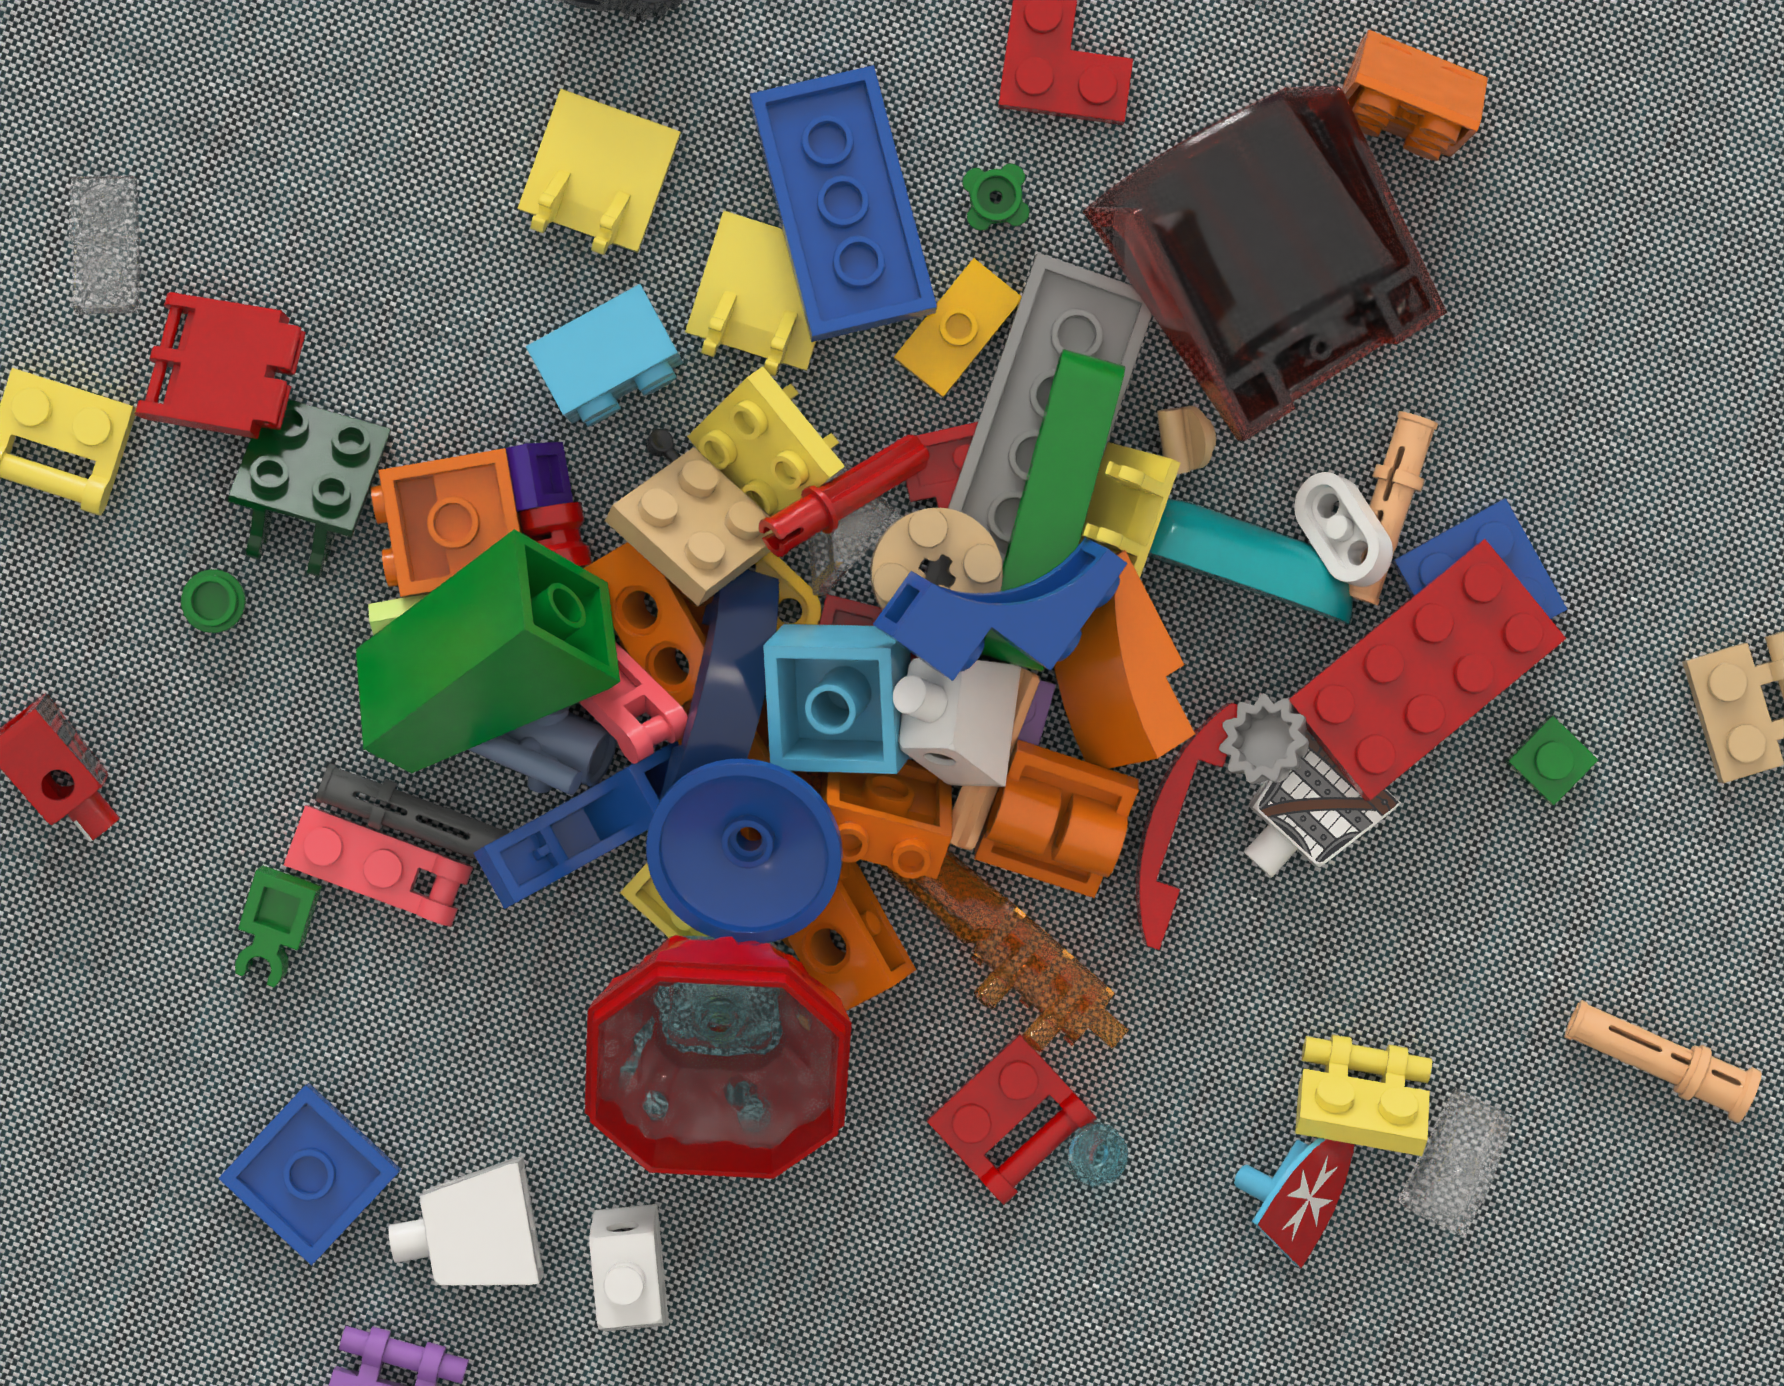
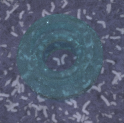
M1101 1122L1089 1123L1081 1127L1070 1142L1067 1156L1069 1170L1078 1182L1088 1186L1096 1187L1105 1183H1111L1118 1179L1125 1170L1128 1161L1127 1144L1112 1126Z

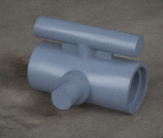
M570 706L468 750L528 776L527 786L534 792L545 793L553 787L573 795L581 783L593 787L604 777L614 757L617 740L602 725L570 712Z

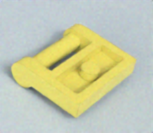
M12 368L0 403V479L3 478L81 503V510L99 516L102 515L107 506L136 416L134 414L136 407ZM15 437L25 438L94 460L96 462L92 475L87 479L12 455L10 453Z

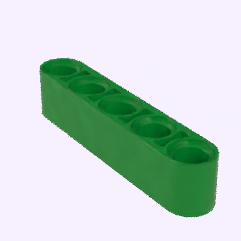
M1062 349L1002 566L1003 578L1000 591L1017 588L1042 577L1061 564L1078 547L1125 373L1124 365ZM989 630L984 637L985 645L981 656L1043 672L1044 667L1025 656L992 630Z

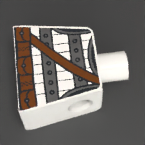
M1307 729L1305 737L1309 741V748L1307 754L1300 758L1301 768L1290 770L1289 776L1278 783H1274L1271 780L1262 782L1248 805L1268 826L1247 847L1244 853L1271 878L1296 851L1313 866L1321 867L1394 811L1401 803L1386 789L1382 790L1372 800L1366 802Z

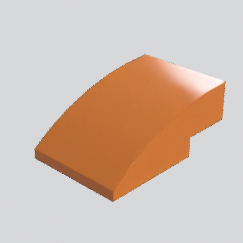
M1126 550L1115 553L1128 563L1119 575L1120 583L1115 594L1105 605L1095 608L1081 628L1082 635L1077 647L1067 658L1057 661L1054 666L1063 706L1085 761L1107 769L1158 759L1195 735L1166 676L1184 666V663Z

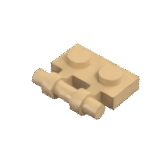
M1784 631L1765 637L1772 661L1754 665L1748 643H1741L1682 661L1719 783H1726L1784 765L1777 741L1784 738V717L1771 720L1761 685L1778 681L1784 699Z

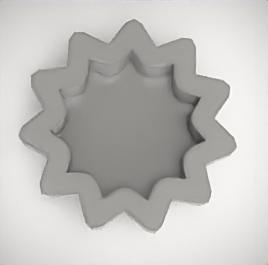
M1263 693L1254 705L1239 702L1237 718L1223 722V728L1228 737L1220 744L1219 750L1231 756L1228 765L1229 772L1234 774L1245 773L1246 779L1251 785L1268 780L1278 783L1289 776L1290 770L1301 768L1300 758L1307 754L1309 748V741L1305 737L1306 717L1293 713L1292 704L1288 698H1283L1273 703L1270 697Z

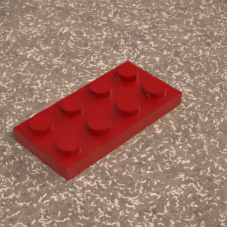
M1484 539L1288 699L1292 704L1293 713L1306 717V729L1367 802L1372 800L1566 640V637L1487 540Z

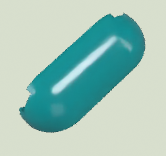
M1176 499L1167 500L1148 554L1149 557L1340 623L1350 624L1353 597L1349 594V584L1336 579L1330 574L1311 544L1190 502Z

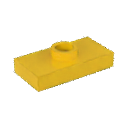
M973 258L937 302L936 313L925 317L896 353L894 359L944 398L1016 309L1022 296Z

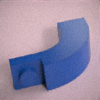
M678 741L657 750L651 756L636 764H631L578 796L475 851L474 855L503 908L510 907L647 831L660 801L672 747L679 746Z

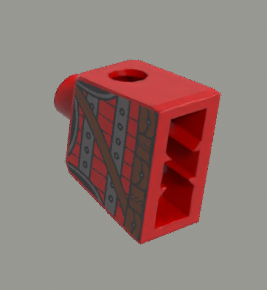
M47 693L43 694L0 728V769L47 823L52 826L68 815L87 840L91 842L120 819L98 792L108 777L106 769ZM63 770L69 773L74 780V784L71 786L57 784L51 776V771Z

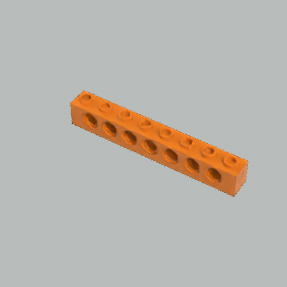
M626 542L583 569L608 582L613 627L620 638V646L679 703L688 716L709 630L708 625L701 624L705 606L691 604L688 597L631 544ZM645 592L656 602L658 609L657 618L652 616L646 609L644 603ZM676 649L686 656L689 663L688 673L678 666L675 658ZM764 698L759 722L747 759L770 763L767 701ZM683 738L678 740V743L680 745L682 744ZM791 771L815 789L806 771ZM745 827L740 830L742 836L750 841L762 838L761 834L754 828ZM842 862L841 873L835 892L822 913L807 927L782 939L788 947L794 950L809 975L841 998L846 1011L895 986L916 970L857 862ZM830 929L842 936L846 944V952L839 950L833 944L830 937Z

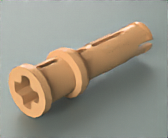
M1580 1000V1003L1574 1009L1564 1035L1569 1040L1573 1039L1616 1058L1625 1064L1634 1066L1674 1084V1092L1678 1093V1096L1686 1101L1695 1097L1727 1111L1728 1119L1736 1123L1741 1122L1748 1112L1761 1081L1762 1073L1754 1067L1749 1068L1747 1071L1713 1057L1711 1048L1704 1045L1699 1047L1694 1045L1689 1050L1640 1026L1633 1025L1588 1005L1583 1000Z

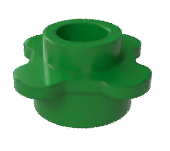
M1009 163L1004 165L1002 169H992L986 172L980 168H972L965 174L962 185L969 193L971 209L967 213V221L973 229L985 231L991 224L1006 222L1013 227H1018L1026 222L1029 216V207L1022 200L1021 185L1025 181V174L1019 166ZM997 191L1001 193L1002 200L999 203H993L990 200L992 192Z

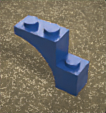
M1084 538L1079 546L1049 573L1020 587L1000 592L967 593L954 591L938 586L910 571L873 625L931 668L952 681L960 671L969 669L977 661L984 649V637L989 630H992L1031 660L1051 671L1057 661L1067 658L1077 647L1082 635L1081 628L1095 608L1105 605L1115 594L1120 583L1119 575L1128 563L1108 548Z

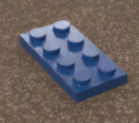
M874 65L750 93L749 101L811 342L935 314L937 304Z

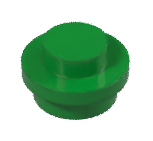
M209 569L197 573L186 583L181 596V607L188 622L196 629L207 633H221L234 627L242 618L246 607V595L241 583L233 575L222 570Z

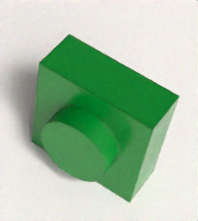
M1549 715L1505 761L1550 805H1555L1598 759L1553 715Z

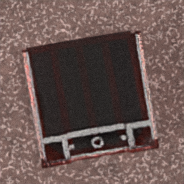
M1338 85L1285 87L1213 123L1163 152L1118 182L1082 211L1238 441H1246L1295 410L1293 401L1383 344H1399L1447 313L1343 90Z

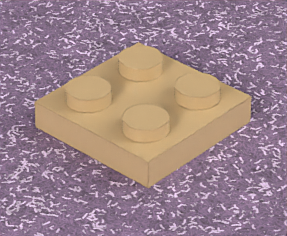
M694 447L613 504L605 519V522L697 606L701 605L771 552L764 544L762 538L773 531L770 530L763 534L758 529L759 522L770 516Z

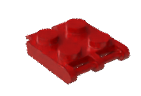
M174 292L167 293L164 307L169 309L162 339L160 346L152 347L149 358L155 365L145 401L139 400L137 402L134 414L146 420L258 439L261 427L281 429L292 386L287 385L286 381L275 379L274 376L275 373L295 375L306 332L301 331L302 328L289 324L290 318L282 310ZM182 313L187 314L178 349H172ZM167 367H171L172 372L163 404L158 403Z

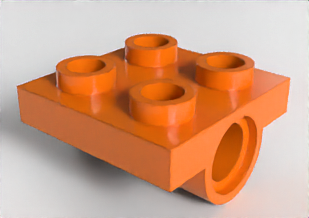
M1017 739L1008 763L1006 786L999 787L975 846L974 859L1095 898L1103 877L1108 878L1111 875L1118 861L1126 836L1128 816L1139 791V779Z

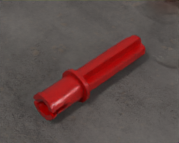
M906 435L818 488L813 485L804 488L799 500L759 522L758 529L760 533L765 534L770 530L773 531L762 538L764 544L775 556L783 557L790 550L821 531L825 534H831L838 528L839 520L925 469L927 460L930 457L927 447L922 444L918 436Z

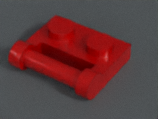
M1019 1033L926 1120L978 1176L990 1192L1005 1205L1018 1193L1015 1186L1074 1131L1079 1127L1085 1131L1098 1118ZM1050 1095L1062 1109L997 1168L985 1154Z

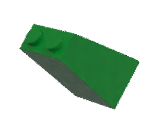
M515 529L356 649L363 749L411 774L606 691L620 682L608 582Z

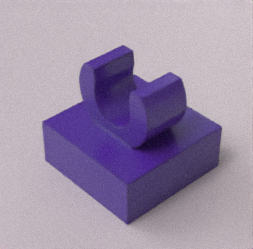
M563 442L526 443L506 448L517 511L573 502Z

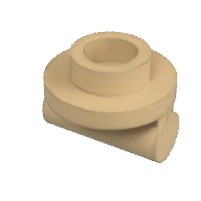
M1195 406L1157 411L1163 457L1171 458L1181 463L1177 474L1205 467L1209 463L1216 445V433L1211 421Z

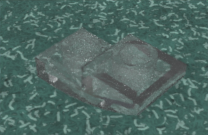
M71 176L69 238L73 244L71 300L73 310L76 314L140 313V230L136 177Z

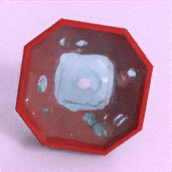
M702 935L670 936L656 950L648 954L643 961L632 967L625 974L613 978L607 988L592 1002L587 1010L584 1113L590 1117L592 1125L649 1173L774 1179L836 1137L839 1129L844 1127L852 1023L842 1004L841 998L810 976L803 963L798 961L793 955L784 953L771 942L759 943L750 940L738 943L732 936L717 939Z

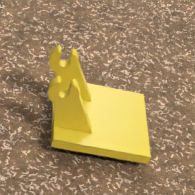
M560 89L517 209L534 215L530 229L544 233L548 224L554 222L595 237L591 248L593 252L605 255L608 246L615 244L638 253L681 131Z
M723 210L685 330L687 334L706 339L702 346V354L714 357L717 348L722 344L766 358L764 368L772 376H776L781 364L807 371L816 341L811 342L781 228Z
M1108 442L1099 467L1079 544L1084 538H1087L1108 548L1113 553L1126 550L1140 578L1181 463L1171 458Z

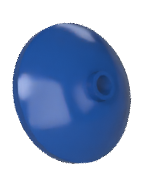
M740 758L715 761L700 766L681 777L660 800L651 819L646 841L649 872L655 888L666 905L677 917L695 930L715 939L732 936L738 943L750 940L759 943L774 942L791 936L807 927L822 913L830 902L842 868L843 849L839 827L830 808L820 794L791 771L778 765L754 759ZM745 827L754 828L761 834L762 838L750 841L742 836L740 830Z

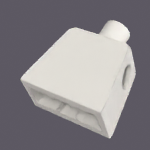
M919 658L913 659L908 666L907 676L897 683L893 692V703L896 709L902 713L898 740L901 751L946 784L953 786L1005 787L1021 667L1014 664L977 660L969 669L960 671L952 681Z
M523 1156L506 1160L425 1190L420 1195L423 1219L389 1225V1241L394 1262L398 1263L430 1257L435 1285L539 1284L544 1276Z
M658 1204L594 1210L589 1245L598 1329L606 1332L668 1326L669 1318ZM634 1228L629 1231L612 1232L617 1229Z

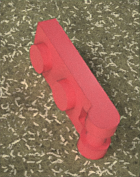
M615 642L620 682L612 688L579 703L617 740L624 756L631 763L636 764L654 753V746L665 740L669 743H675L682 739L688 716L679 703ZM646 712L651 719L641 724L636 717Z
M305 805L283 864L286 867L452 927L458 908L453 906L460 884L467 885L473 870V866L460 860L310 805ZM420 868L436 874L429 896L413 891Z

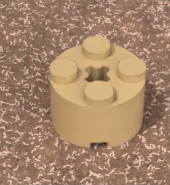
M948 508L922 509L898 519L880 537L871 558V587L881 610L883 611L910 571L926 578L924 572L919 569L921 562L924 559L935 562L941 555L949 560L946 572L953 578L948 587L940 584L936 585L967 593L1000 592L1003 578L1002 558L992 536L972 517Z

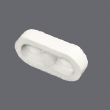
M1321 472L1309 477L1300 487L1295 499L1294 511L1298 524L1333 577L1357 587H1367L1375 584L1386 574L1392 561L1393 547L1389 535L1353 482L1330 472ZM1339 500L1338 511L1335 515L1331 516L1332 507ZM1368 548L1367 556L1363 563H1361L1362 553Z

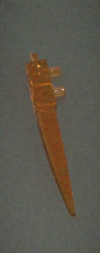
M806 771L816 791L821 794L822 772ZM949 850L946 852L937 879L926 876L908 879L893 872L887 866L880 865L945 924L944 927L962 943H977L972 950L974 955L971 959L980 967L985 963L993 970L974 991L975 997L985 1007L994 1009L1013 987L1022 995L1019 1001L1029 1009L1033 1005L1041 1012L1022 1034L1025 1042L1034 1050L1042 1052L1060 1030L1065 1033L1063 1039L1073 1046L1089 1028L1111 1049L1129 1031L1105 1009L1115 992L1007 897H1004Z

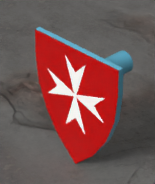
M1318 1138L1310 1145H1307L1300 1140H1296L1273 1178L1249 1165L1242 1166L1236 1174L1235 1187L1264 1202L1252 1222L1299 1268H1302L1334 1213L1347 1179L1355 1144Z

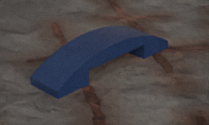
M747 569L716 592L713 601L705 606L701 624L709 626L682 744L672 747L660 800L675 782L700 766L720 760L748 758L766 693L763 645L776 633L779 579Z

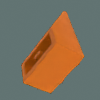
M1368 30L1361 39L1333 110L1346 115L1343 123L1358 132L1379 137L1381 130L1404 138L1403 148L1429 160L1438 161L1441 154L1451 157L1478 131L1482 119L1488 77Z

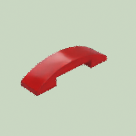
M1224 704L1207 718L1195 731V735L1187 740L1167 769L1150 806L1138 852L1136 905L1143 943L1151 948L1160 950L1180 892L1179 888L1158 881L1157 877L1198 760L1223 768L1227 755L1219 750V746L1228 737L1223 728V722L1237 718V704Z

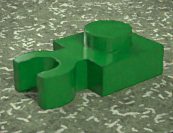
M264 865L256 870L238 927L239 930L253 934L255 937L253 942L243 949L236 959L235 972L237 975L244 976L250 971L253 958L262 957L269 962L271 967L267 985L274 988L283 980L289 967L288 956L283 948L286 946L299 950L304 945L322 886Z

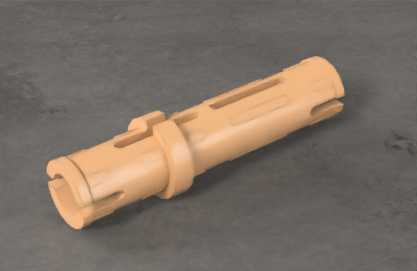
M1403 411L1398 412V420L1383 465L1376 464L1373 477L1378 479L1369 505L1391 539L1393 555L1399 542L1414 491L1421 492L1425 479L1419 476L1434 430H1437L1438 423ZM1368 548L1362 553L1361 563H1363L1367 556ZM1388 571L1373 585L1357 587L1349 584L1350 596L1354 599L1379 606V597Z

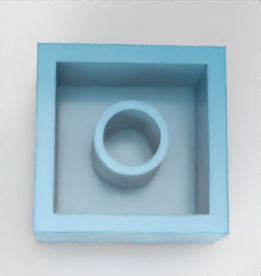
M641 284L526 346L562 414L572 424L582 419L587 427L595 425L621 410L617 399L638 388L643 396H647L667 386L677 379L673 369L684 363Z
M783 624L763 645L770 763L789 771L897 774L910 757L901 751L898 740L902 713L896 709L893 703V692L897 683L908 674V666L911 662L910 651L875 626Z

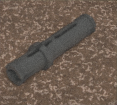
M329 763L315 799L317 802H324L368 819V827L380 831L384 825L435 846L476 859L475 851L510 832L504 828L503 830L450 808L442 807L397 790V782L385 779L383 784L339 769ZM359 792L405 809L407 815L403 816L357 799L355 795ZM423 816L469 833L470 838L464 839L418 821V818Z

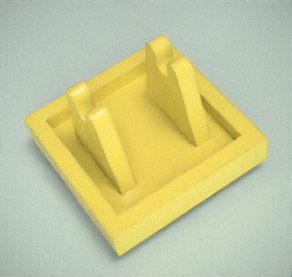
M762 366L749 375L687 437L705 458L769 516H772L799 500L804 488L813 485L818 488L823 486L845 466L832 451L839 444L835 436L830 433L822 439L791 401L799 392L792 384L781 389Z

